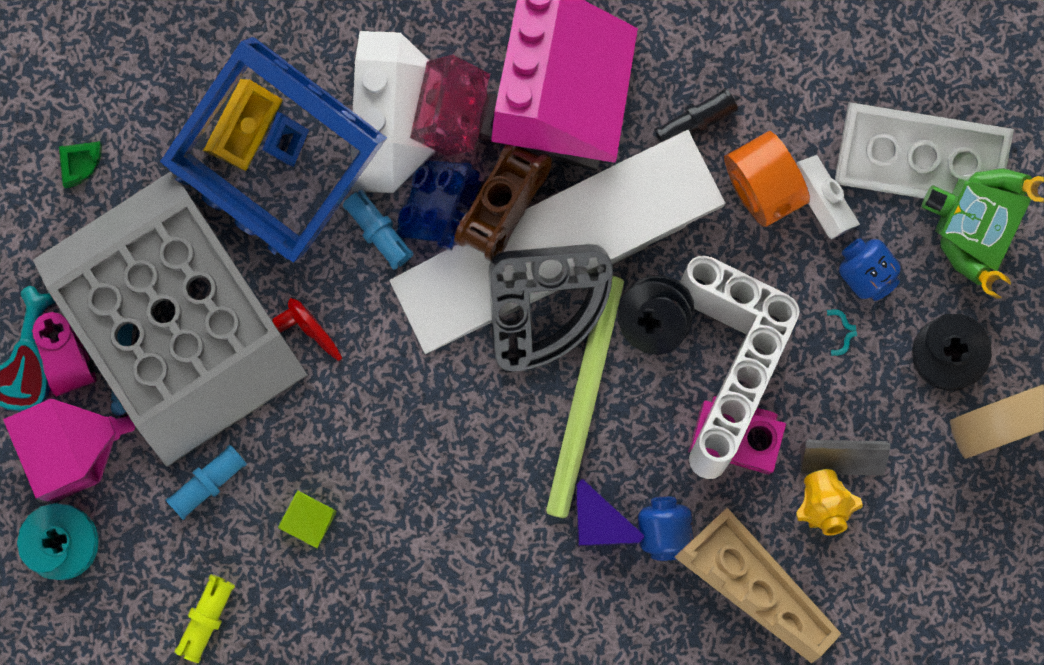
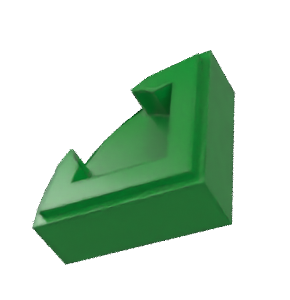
M100 141L59 146L62 182L65 189L81 184L83 179H88L93 174L101 158L102 143Z

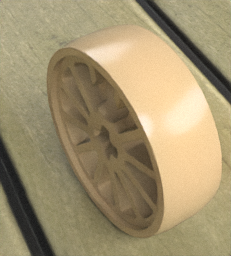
M1044 385L951 419V431L964 459L1044 431Z

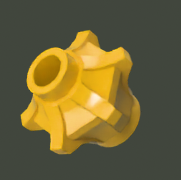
M824 469L813 472L805 477L804 500L797 510L796 516L798 521L808 522L810 528L819 527L824 535L832 536L840 534L848 528L846 521L855 511L861 509L863 504L861 498L851 494L842 482L838 480L834 470Z

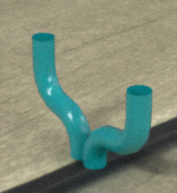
M837 309L826 310L827 316L838 315L843 326L852 331L845 336L843 348L831 350V356L843 355L849 349L850 339L857 336L856 325L849 324L846 315L842 311Z

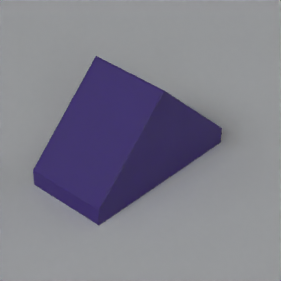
M583 479L579 481L575 487L578 547L638 544L645 537Z

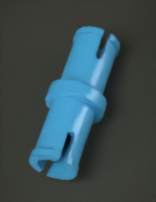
M359 190L358 194L355 192L345 200L342 206L364 231L363 238L367 243L373 242L393 270L397 269L398 265L401 267L410 260L414 254L413 251L406 246L392 228L394 223L389 216L383 217L367 197L364 190Z
M229 444L223 452L202 470L199 467L192 472L195 476L165 500L184 520L188 514L211 494L213 497H216L220 493L218 488L242 467H245L247 463Z

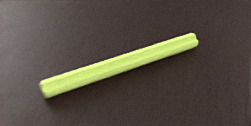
M612 276L611 291L605 309L588 335L546 509L547 514L551 516L566 518L569 514L624 285V280L617 276Z

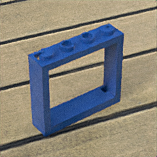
M251 37L239 43L160 163L177 176L175 178L177 182L183 185L190 184L202 193L201 198L207 205L216 210L223 209L235 218L236 226L249 235L256 234L268 243V249L274 255L279 253L294 263L310 248L387 137L255 37ZM248 67L360 151L300 236L190 154Z

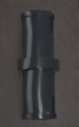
M724 88L718 94L696 106L694 104L686 106V112L654 130L661 142L686 130H689L691 136L697 133L702 136L708 132L707 127L739 109L729 90Z

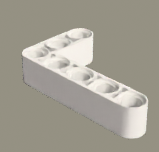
M697 256L690 261L680 280V283L688 288L694 300V309L746 334L689 456L690 467L697 475L706 479H714L722 475L738 450L797 322L799 307L796 301L789 295L712 257ZM695 279L702 280L706 285L698 283ZM732 297L740 299L744 304L736 302ZM770 315L778 318L781 322L773 320ZM754 348L761 349L766 355L758 353ZM738 381L746 382L752 389L743 387ZM722 414L730 415L736 423L727 421ZM705 448L714 449L718 452L720 458L711 456Z

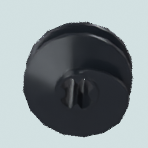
M649 275L636 281L623 295L618 306V324L623 336L633 347L648 354L661 355L669 353L676 349L689 334L693 321L694 300L688 288L678 280L665 275Z
M944 314L929 322L915 337L911 353L914 368L922 380L934 388L946 391L961 390L977 382L987 371L992 358L991 341L986 330L975 319L963 314ZM951 343H953V349L959 348L961 356L954 359V362H952V356L946 357L944 354V349L950 346Z

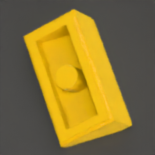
M240 79L203 151L246 171L283 99L250 79Z

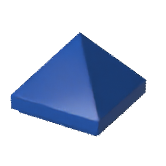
M278 112L262 150L283 163L294 167L309 129ZM294 133L287 151H282L279 148L282 136Z

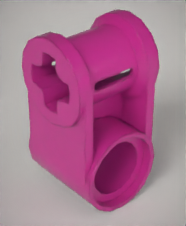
M55 312L44 313L39 316L33 326V338L43 361L46 379L54 395L57 397L96 382L95 372L90 373L86 362L90 360L89 355L67 319ZM53 323L64 328V331L58 334L59 341L57 342L47 338V334L52 332Z

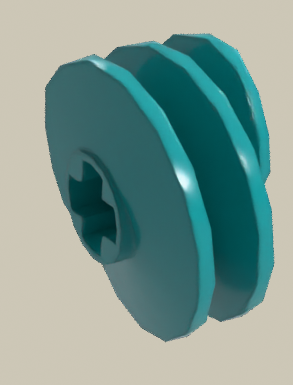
M53 503L41 506L27 516L20 527L17 546L20 559L35 573L47 579L69 580L83 574L93 564L98 552L99 535L94 522L84 511L71 505ZM55 532L67 537V543L61 544L63 548L61 552L59 549L50 547V540L56 539L54 536Z

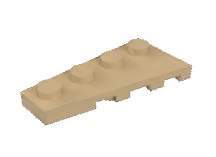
M728 508L722 511L675 556L678 561L810 663L820 658L841 635L840 631Z

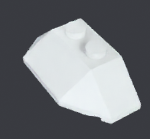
M360 31L355 58L353 112L386 136L387 139L352 187L353 192L364 190L365 192L394 193L436 152L439 69L401 33ZM351 145L353 162L360 151Z

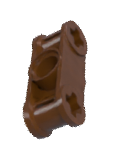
M506 144L496 166L483 185L469 212L460 221L455 233V243L462 247L469 245L484 253L485 259L490 262L497 254L504 252L512 232L524 215L536 191L542 186L549 174L552 164L551 157L545 154L538 156L522 147ZM504 194L512 195L507 205L495 207L496 200Z

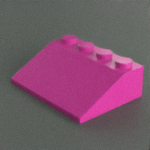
M517 0L494 111L491 142L616 163L638 28L585 0Z

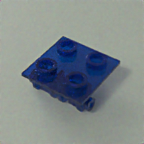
M427 160L415 171L412 178L413 187L407 204L399 213V225L396 231L399 237L437 242V246L452 251L454 244H456L454 241L455 233L460 223L453 218L462 220L466 215L456 210V208L460 207L470 210L472 206L470 202H474L478 188L481 185V181L478 180L480 172L472 169V164Z

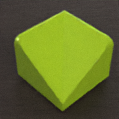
M297 490L278 528L318 549L337 511Z

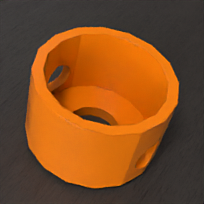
M768 131L724 156V162L731 183L738 197L761 226L767 227L810 202L809 191L801 171L786 146L773 132Z

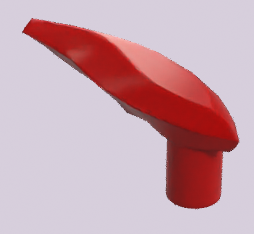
M290 298L287 303L289 309L272 319L278 331L281 333L297 323L307 336L314 339L330 356L340 361L342 359L340 352L318 321L300 301Z

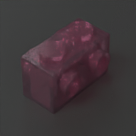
M453 54L427 61L410 138L446 156L473 151L479 137V124L483 105L487 100L490 73Z

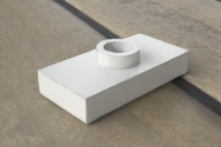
M815 155L798 161L796 164L802 173L810 195V202L808 204L828 237L833 239L860 225L844 199L841 186L830 177L819 157Z

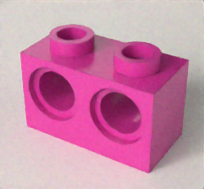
M716 396L713 397L712 402L705 400L701 404L688 452H691L715 402ZM756 408L738 450L729 464L767 475L773 473L786 423L776 421L778 414ZM722 414L727 421L736 423L730 415ZM760 429L767 434L769 443L766 450L757 451L749 445L747 436L750 430ZM705 448L711 456L720 458L717 451Z

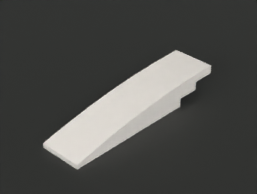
M686 130L526 209L512 232L504 252L594 244L604 248L610 257L611 263L614 264L648 248V245L685 228L687 224L724 207L726 203L689 130ZM457 244L389 280L425 354L492 323L489 287L490 261L485 259L484 253L469 245L462 247ZM593 257L589 258V264L583 267H586L588 273H595L596 266L603 264H599L597 258ZM573 258L567 259L571 271L570 276H574L573 267H575ZM547 260L539 267V274L544 278H554L561 272L562 264L557 260ZM526 262L528 280L534 279L530 267L531 262ZM505 265L504 272L497 274H503L504 280L509 281L512 280L513 273L517 271H514L513 265ZM558 290L530 292V304ZM507 303L501 307L499 316L502 318L522 307L517 303Z

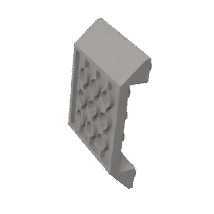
M172 172L162 176L33 259L52 298L136 428L166 467H169L308 376L208 225L183 184L175 180L177 176ZM197 278H206L211 283L210 294L202 300H195L189 295V286ZM162 301H170L176 308L173 319L167 323L156 322L153 317L155 306ZM126 324H135L140 331L138 341L132 346H122L118 342V331Z

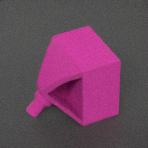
M48 399L3 419L35 498L50 503H55L100 483L113 442L117 441L120 435L135 430V425L129 416L117 419L112 416L105 417L54 399Z

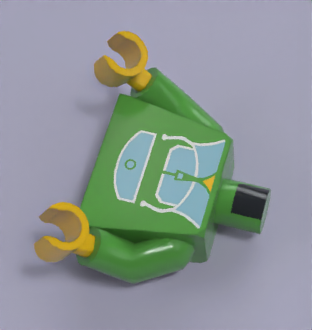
M1005 168L975 172L969 180L959 179L952 193L931 185L924 197L922 208L941 216L935 232L942 236L940 248L953 268L977 285L982 284L983 290L995 299L1002 297L992 291L994 281L1002 279L1011 285L1010 279L999 272L998 269L1030 201L1044 203V198L1038 194V187L1044 183V177L1037 176L1031 178L1030 175Z

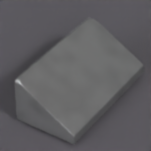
M806 440L801 444L800 471L801 474H811L819 470L830 469L834 470L837 475L883 476L890 453V443L888 441Z

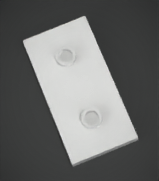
M848 102L835 181L839 185L923 199L931 185L952 193L959 179L969 180L975 172L1007 168L1014 129Z

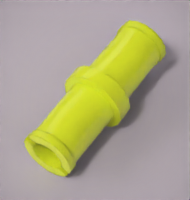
M210 574L209 581L196 608H191L188 613V617L191 619L174 653L179 656L185 655L184 659L191 662H200L202 653L213 630H218L222 623L219 617L232 590L235 588L233 583L225 582V579Z

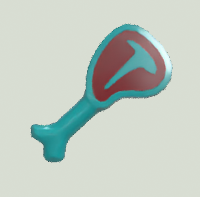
M27 286L21 291L20 295L26 305L21 336L14 345L10 358L0 365V407L11 411L21 412L47 400L49 393V384L44 373L43 361L33 338L32 330L38 317L43 314L47 307L56 302L50 293L40 294L33 286Z

